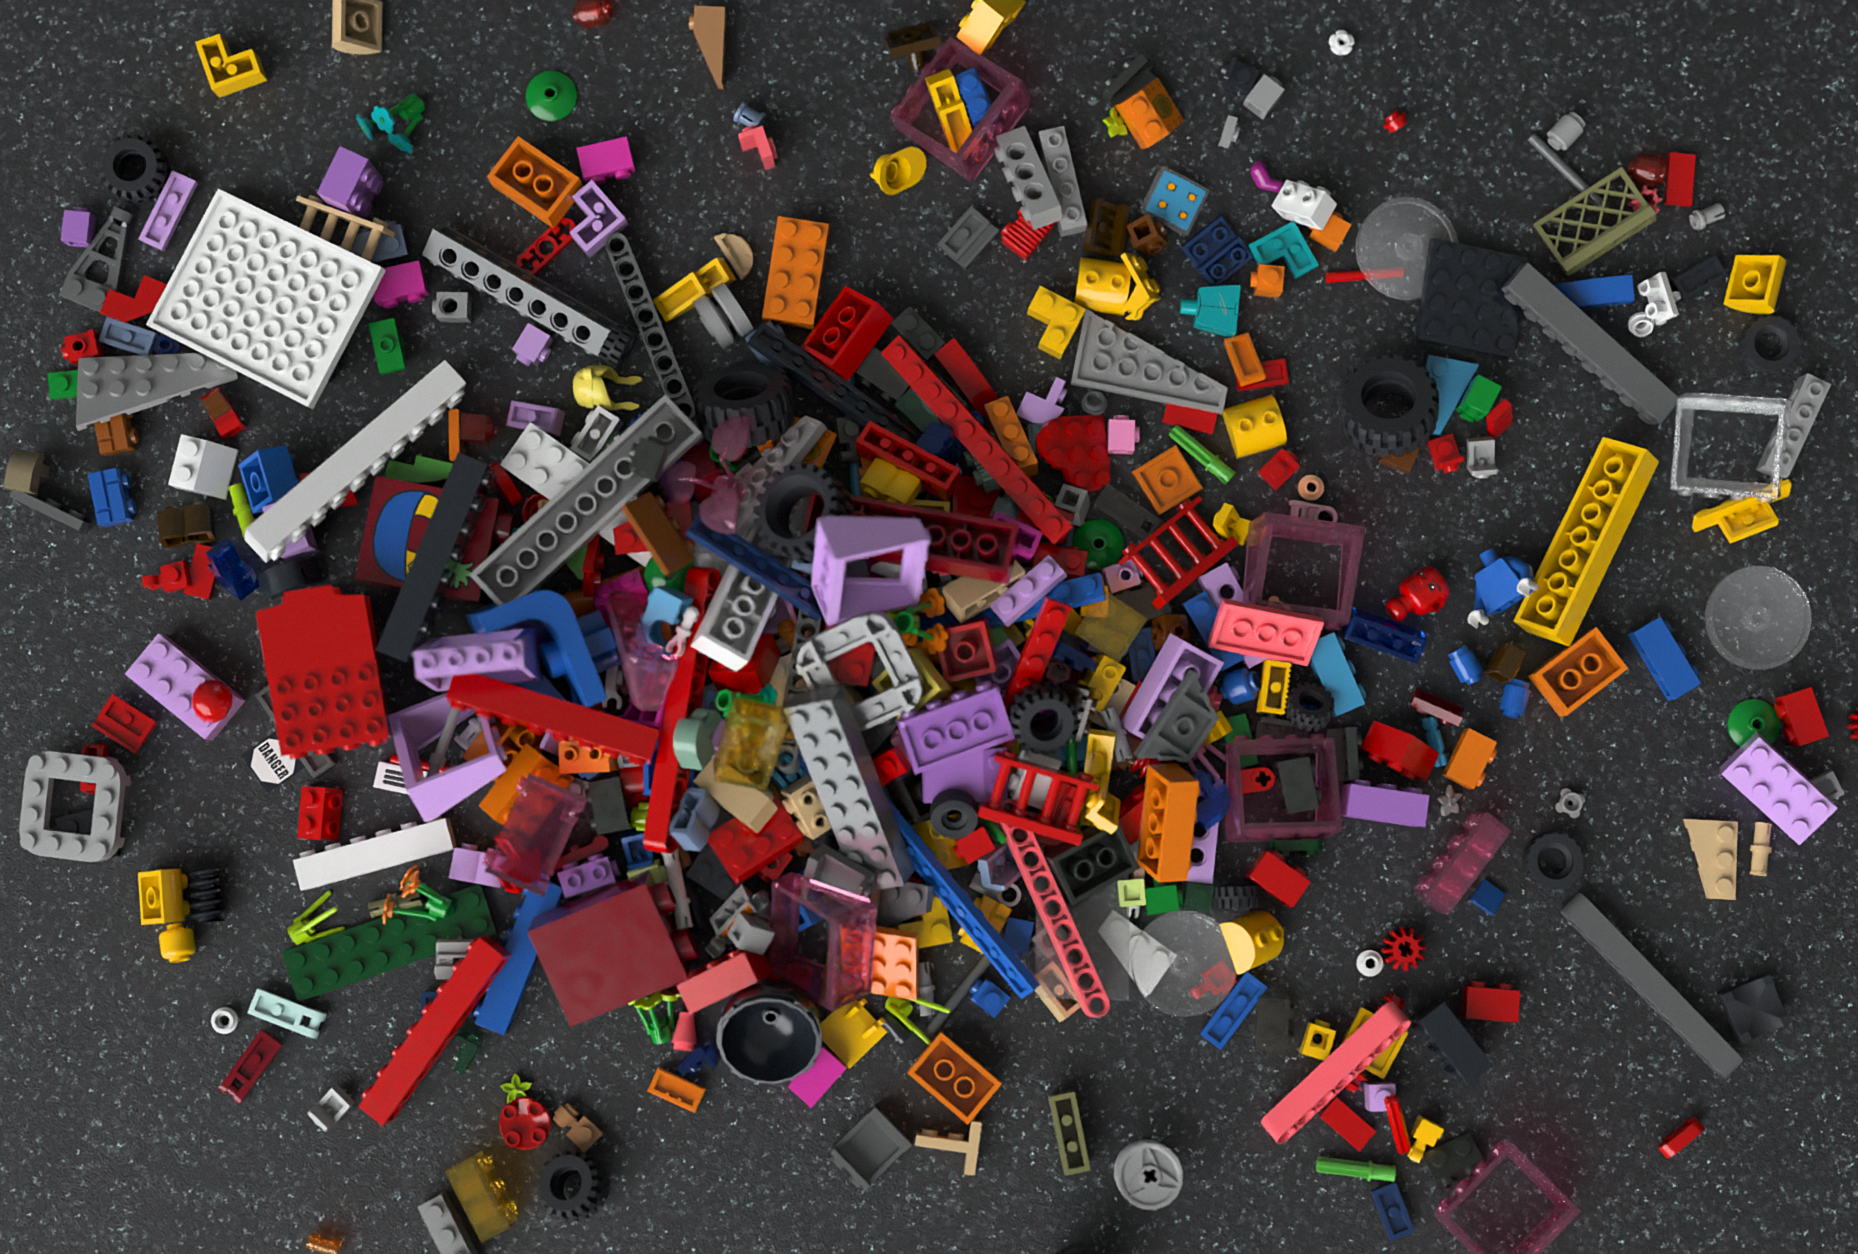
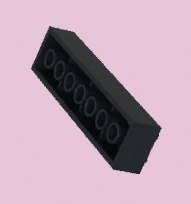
M458 452L380 639L377 651L415 665L414 651L422 646L427 636L431 637L435 630L436 622H434L437 612H442L447 598L444 595L447 588H451L455 582L457 574L454 571L457 563L461 564L465 558L467 549L464 546L467 539H472L476 531L477 525L474 522L477 515H481L486 507L487 500H484L487 491H491L495 485L497 476L494 475L495 470L488 464Z

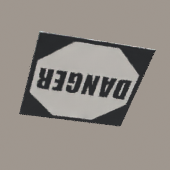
M277 731L241 756L267 794L305 768L299 758L290 759L289 755L281 756Z

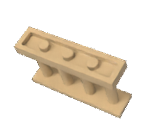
M309 195L308 199L297 196L296 201L307 206L299 227L307 232L311 228L317 211L329 214L320 238L328 242L339 218L350 222L340 248L350 252L359 227L362 226L370 229L371 233L361 258L371 262L381 234L393 238L396 234L387 228L388 223L373 218V221L370 222L323 205L324 201L317 197Z

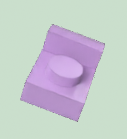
M1056 377L1046 400L1026 392L1016 413L1019 421L1033 427H1042L1046 421L1061 417L1064 408L1055 404L1056 402L1061 404L1067 393V389L1063 388L1066 381Z

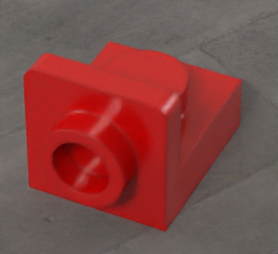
M1453 434L1426 443L1436 472L1443 469L1445 474L1460 469L1459 464L1465 461L1464 456L1460 457Z
M1282 448L1258 474L1276 491L1300 467L1297 463L1299 459L1290 450L1285 451Z

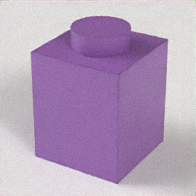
M74 207L73 211L64 210L61 241L68 246H91V242L96 235L97 217L90 213L87 208Z

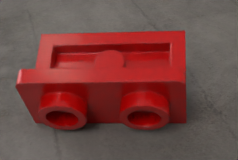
M302 786L297 838L338 841L343 797L342 789Z

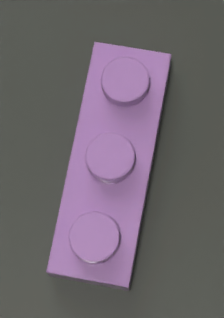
M172 170L139 237L140 241L163 252L165 251L198 184L195 180Z
M1048 555L994 601L990 608L1009 627L1064 580L1067 574Z

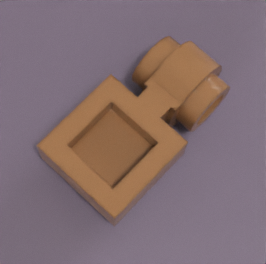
M570 1103L562 1104L555 1111L554 1121L563 1129L566 1126L572 1127L566 1135L584 1153L604 1133L587 1115H584L578 1121L576 1116L579 1112Z

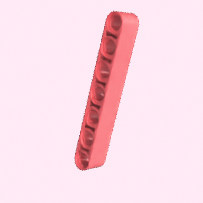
M1393 1001L1388 1002L1269 1111L1261 1120V1124L1277 1144L1284 1143L1402 1035L1411 1024L1409 1018Z

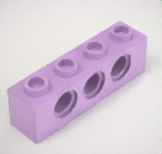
M1225 563L1197 579L1203 592L1206 591L1217 611H1219L1223 597L1220 595V588L1222 586H1229L1232 589L1233 596L1230 600L1252 603L1246 589L1242 590L1237 582L1240 580V577L1234 566L1229 567ZM1242 654L1244 659L1241 661L1244 667L1249 669L1266 660V658Z
M1193 776L1199 781V796H1203L1206 799L1207 806L1202 811L1197 810V819L1194 823H1202L1204 833L1199 837L1194 836V844L1191 846V850L1198 848L1202 856L1198 862H1191L1187 881L1212 884L1223 779L1217 780Z

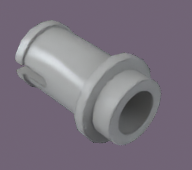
M1716 203L1701 211L1694 210L1689 216L1690 223L1694 229L1699 228L1702 230L1707 224L1723 219L1725 217L1724 209L1720 203Z

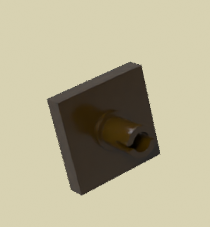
M932 21L883 33L891 58L908 55L912 72H918L917 61L921 71L926 69L927 66L923 55L924 50L942 46L940 36Z

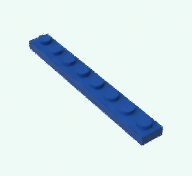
M1096 573L1060 582L1013 623L1036 618L1046 596L1068 603L1072 608L1107 600L1103 576L1101 573ZM990 607L968 619L988 616L991 629L1005 625ZM948 610L943 615H935L933 618L920 617L919 628L926 632L928 628L933 629L936 624L944 626L958 623L959 621ZM916 635L918 642H922L924 638Z

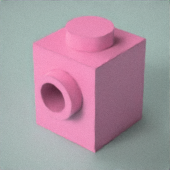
M1116 415L1114 419H1109L1107 423L1108 454H1133L1135 443H1139L1140 429L1135 427V420H1129V416Z

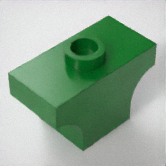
M391 318L369 323L379 374L385 375L407 370L406 350L396 319Z

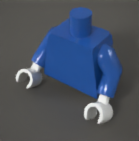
M1493 548L1480 554V558L1486 568L1475 574L1474 611L1468 616V623L1475 628H1478L1479 622L1486 625L1489 622L1488 617L1485 616L1486 614L1501 613L1539 589L1538 584L1534 582L1531 565L1513 556L1498 558Z

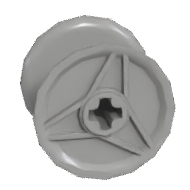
M1139 1139L1129 1143L1119 1152L1114 1163V1179L1118 1190L1131 1204L1141 1209L1156 1210L1167 1206L1178 1196L1183 1184V1170L1179 1159L1164 1144L1151 1139ZM1145 1170L1151 1171L1153 1176L1151 1178L1145 1177L1143 1172Z

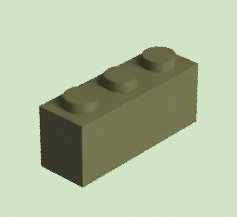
M1070 1089L1047 1094L1064 1175L1090 1171L1075 1091Z

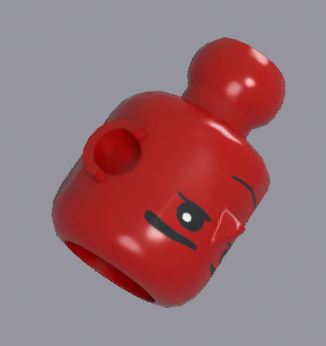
M1425 566L1415 571L1409 577L1404 578L1399 585L1400 597L1388 600L1385 607L1388 614L1396 622L1403 621L1409 612L1418 616L1426 615L1431 611L1437 612L1442 609L1445 601L1448 600L1450 588L1445 578L1436 568Z

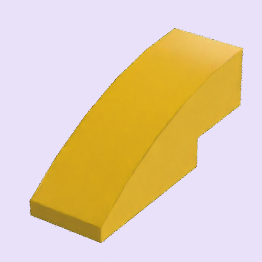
M947 69L926 77L925 80L952 155L957 156L977 148L964 103L960 98L951 71Z
M715 258L697 272L687 275L655 298L653 302L664 320L669 322L694 308L693 301L700 296L712 297V289L723 282L728 286L737 279L723 258Z

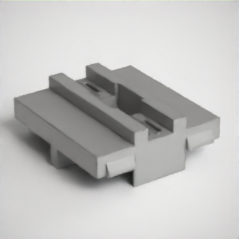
M458 936V939H438V942H436V965L434 969L436 979H450L453 975L452 968L457 963L454 958H465L469 952L467 947L473 939H462V936Z

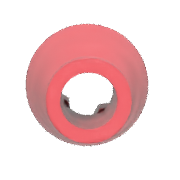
M679 1012V1019L671 1043H674V1050L694 1051L695 1045H697L695 1013Z

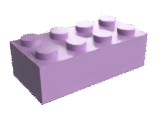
M159 633L125 673V675L205 740L213 741L246 701L230 688L233 698L227 717L216 723L203 722L199 719L192 708V694L196 687L207 680L224 682L167 635Z
M1170 633L1122 718V727L1143 739L1189 669L1198 675V681L1202 689L1207 693L1224 663Z
M1757 731L1719 767L1721 774L1799 845L1838 809L1833 800Z

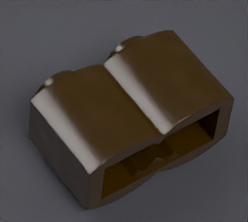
M194 502L184 508L168 506L164 510L157 512L159 541L164 548H176L188 544H201L216 540L214 512L209 504Z
M1515 641L1506 642L1503 645L1499 644L1483 673L1502 684L1512 683L1528 655L1524 652L1525 647Z

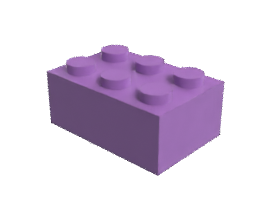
M340 146L317 194L331 208L362 219L367 218L372 209V204L370 203L374 195H378L382 189L383 177L367 158Z
M1351 780L1350 784L1343 785L1339 816L1412 827H1425L1429 795H1423V789L1407 787L1402 788V791H1396V785L1377 784L1376 787H1370L1371 782L1363 780Z

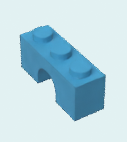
M669 585L656 586L648 596L649 604L645 613L639 619L638 625L640 627L629 645L630 652L627 659L652 672L666 670L672 652H666L668 642L662 636V624L664 621L670 624L682 623L684 619L683 614L688 607H691L694 598Z

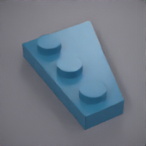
M1433 355L1427 356L1425 368L1430 372L1429 377L1434 378L1437 384L1436 389L1439 391L1438 421L1436 422L1435 431L1431 435L1439 436L1479 364Z

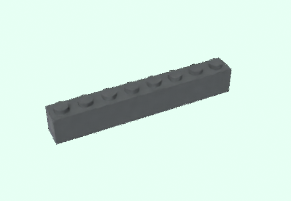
M1529 263L1521 265L1501 288L1506 293L1504 296L1510 303L1518 304L1525 310L1524 315L1529 320L1537 321L1543 326V332L1552 339L1556 338L1562 343V349L1571 356L1575 355L1581 360V365L1585 370L1599 376L1601 384L1607 389L1618 393L1620 401L1626 406L1637 410L1639 418L1645 423L1652 425L1662 423L1681 400Z

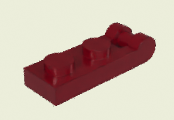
M599 835L594 838L593 844L584 847L583 843L568 848L569 853L560 857L558 853L544 858L545 863L540 865L542 875H548L563 869L562 866L580 862L602 853L611 847V840L607 836Z
M261 1029L218 1089L224 1094L229 1093L234 1097L233 1100L240 1105L284 1044L264 1029ZM236 1079L244 1083L241 1088L234 1085Z

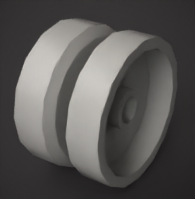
M722 282L712 289V296L718 305L714 306L712 301L705 295L694 300L693 304L707 331L712 337H715L724 350L732 345L735 340L729 329L730 326L742 337L754 329L730 290Z

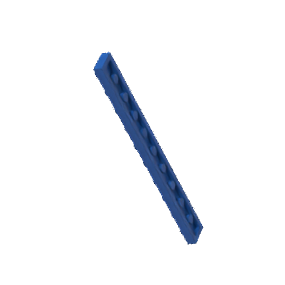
M887 798L917 873L926 884L934 886L933 892L1016 994L1022 999L1033 992L1040 985L1033 973L1026 968L1016 952L1007 945L1000 933L985 918L983 912L971 901L966 891L957 884L950 872L935 857L933 851L926 846L917 835L915 829L907 823L900 811Z

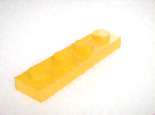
M1089 729L1084 773L1093 775L1094 779L1097 780L1103 774H1106L1109 785L1116 732ZM1084 804L1080 812L1081 825L1093 826V822L1086 818L1087 806Z

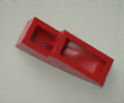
M953 338L934 353V358L972 408L984 417V405L999 398L963 348Z

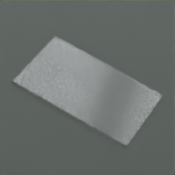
M1129 874L1119 880H1129ZM1042 877L1036 878V888L1038 890L1045 891L1047 888V883ZM1116 881L1073 906L1066 902L1065 904L1108 999L1129 1001V906L1119 907ZM1048 901L1046 904L1047 912L1051 915H1056L1058 911L1056 903ZM1036 908L1035 979L1040 985L1035 989V998L1077 999ZM1060 925L1057 928V935L1061 939H1067L1069 931L1065 926ZM1071 949L1069 951V961L1073 964L1078 963L1080 956L1076 950ZM1081 974L1079 977L1080 985L1088 988L1091 983L1090 977L1086 974Z

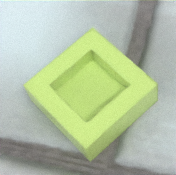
M1143 878L1117 881L1119 907L1146 905Z

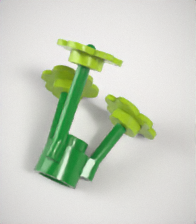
M662 989L628 1003V1005L634 1004L645 1025L647 1035H651L654 1044H663L673 1038L671 1030L676 1028L673 1020V1001L678 1000V997L681 996L678 989ZM661 997L663 1001H667V1021L664 1017L657 1018L654 1006L661 1002ZM643 1009L649 1011L651 1017L650 1022Z

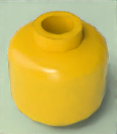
M183 923L167 925V930L159 935L161 955L164 959H169V963L190 960V956L196 951L193 930L187 927L183 928Z

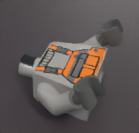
M741 885L709 919L717 936L712 938L711 944L705 950L714 959L724 952L726 944H734L727 933L739 912L764 919L772 930L775 931L774 917L771 913L772 904L768 893L760 890L754 894L748 888Z

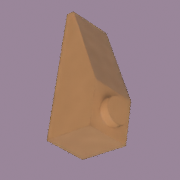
M694 6V14L689 15V29L694 32L696 41L718 89H723L727 23L726 8Z

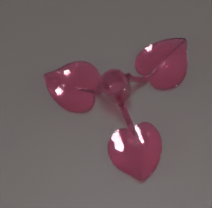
M743 416L727 420L716 428L712 436V449L714 452L721 454L719 459L728 475L719 476L714 484L695 478L696 466L690 462L681 461L673 464L666 470L659 484V491L668 502L677 505L683 504L691 498L695 489L694 484H700L715 490L711 494L712 497L702 502L700 518L707 527L717 532L735 533L739 499L743 495L744 488L741 483L734 480L736 474L731 471L726 459L735 461L743 454L750 434V418Z

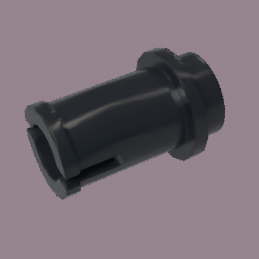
M891 1012L883 1017L885 1022L881 1026L894 1039V1044L897 1042L901 1045L911 1036L908 1032L909 1028L905 1029Z

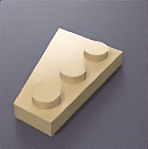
M1683 819L1691 839L1692 851H1694L1697 859L1698 871L1706 898L1736 900L1738 822Z

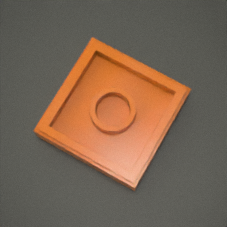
M1177 445L1132 471V474L1158 516L1203 489Z

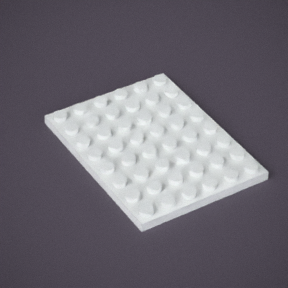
M218 189L146 325L314 409L386 270Z

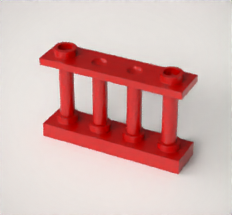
M1200 496L1192 502L1189 498L1177 507L1179 512L1139 545L1133 542L1122 551L1125 556L1118 562L1120 566L1131 559L1157 590L1155 593L1158 597L1151 602L1157 610L1239 544L1233 536L1227 541H1224L1222 538L1219 539L1195 511L1194 507L1202 501ZM1184 515L1189 518L1211 545L1210 549L1213 552L1208 556L1204 553L1201 554L1176 524ZM1168 530L1192 558V564L1195 567L1190 571L1186 567L1183 569L1157 538L1164 531ZM1148 544L1174 573L1176 582L1173 585L1165 584L1139 553Z
M1003 749L1002 753L995 751L994 761L1000 762L1001 765L990 800H987L986 803L980 801L978 817L1080 846L1083 834L1081 830H1078L1077 822L1088 788L1096 791L1098 789V782L1093 780L1094 776L1084 772H1079L1076 775L1018 758L1017 753ZM1011 766L1027 771L1016 807L1009 810L1002 808L1000 802ZM1038 773L1051 777L1052 780L1041 815L1033 817L1027 815L1026 807ZM1062 781L1078 786L1067 822H1063V825L1054 823L1051 816Z

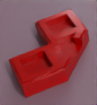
M144 275L135 298L109 289L100 314L127 323L152 313L167 284Z

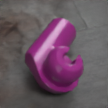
M1256 161L1251 168V176L1256 186L1260 189L1279 193L1283 180L1270 178L1266 164L1263 161Z

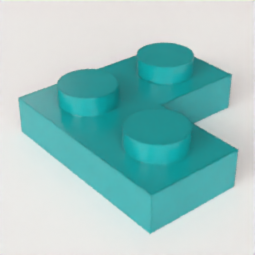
M1294 221L1248 246L1258 265H1269L1283 257L1295 279L1319 266Z

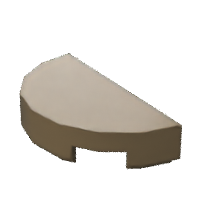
M722 233L714 236L715 241L740 280L745 279L753 266V253L749 244L742 237L734 234Z

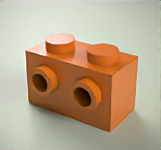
M1470 728L1464 729L1442 776L1467 789L1479 787L1486 775L1483 770L1487 762L1491 763L1496 756L1497 749H1495L1497 742Z
M568 740V743L558 742L560 774L611 772L618 770L617 759L604 755V750L594 748L593 751L580 748L578 742Z

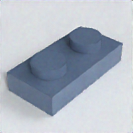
M106 317L98 341L137 355H151L158 334Z

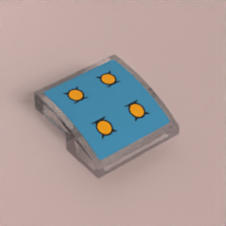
M1161 166L1138 212L1143 215L1149 213L1157 221L1162 220L1166 226L1179 234L1188 236L1210 190L1173 170Z

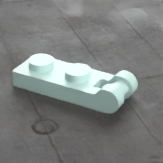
M257 988L248 1010L250 1015L314 1039L318 1038L320 1033L318 1029L321 1021L324 1022L327 1016L325 1012L310 1008L261 988ZM304 1016L311 1018L309 1026L301 1024Z

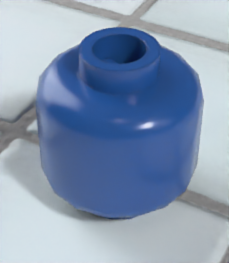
M1242 667L1224 675L1220 690L1225 699H1229L1231 703L1238 705L1255 699L1258 691L1261 690V683L1255 671Z

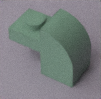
M696 708L689 719H679L674 731L673 747L682 768L704 770L715 754L709 736L722 719L719 711Z

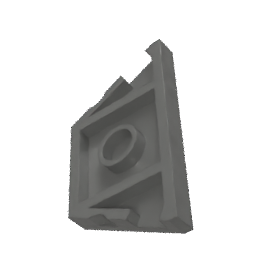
M1189 669L1133 753L1140 759L1157 758L1158 760L1165 761L1173 759L1179 762H1190L1219 719L1215 709L1211 707L1210 699L1206 691L1202 689L1198 681L1199 677L1195 672Z

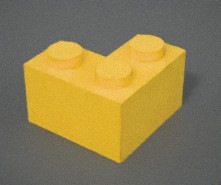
M974 0L971 5L973 11L970 15L967 14L960 22L961 30L956 37L980 56L991 48L1002 29L1015 20L1026 2L1024 0Z
M220 34L195 42L211 89L219 98L268 81L260 58L253 49L232 56L227 42Z
M1042 286L1038 288L1028 307L1027 314L1048 325L1038 348L1061 360L1086 309Z
M934 892L931 912L914 917L915 921L890 926L893 929L918 932L919 948L953 942L947 908Z

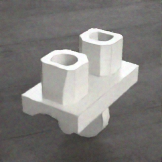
M1659 272L1650 279H1646L1638 284L1640 295L1647 296L1649 301L1645 309L1647 318L1654 319L1656 325H1663L1668 319L1679 315L1675 302L1681 299V295L1677 291H1671L1666 272Z

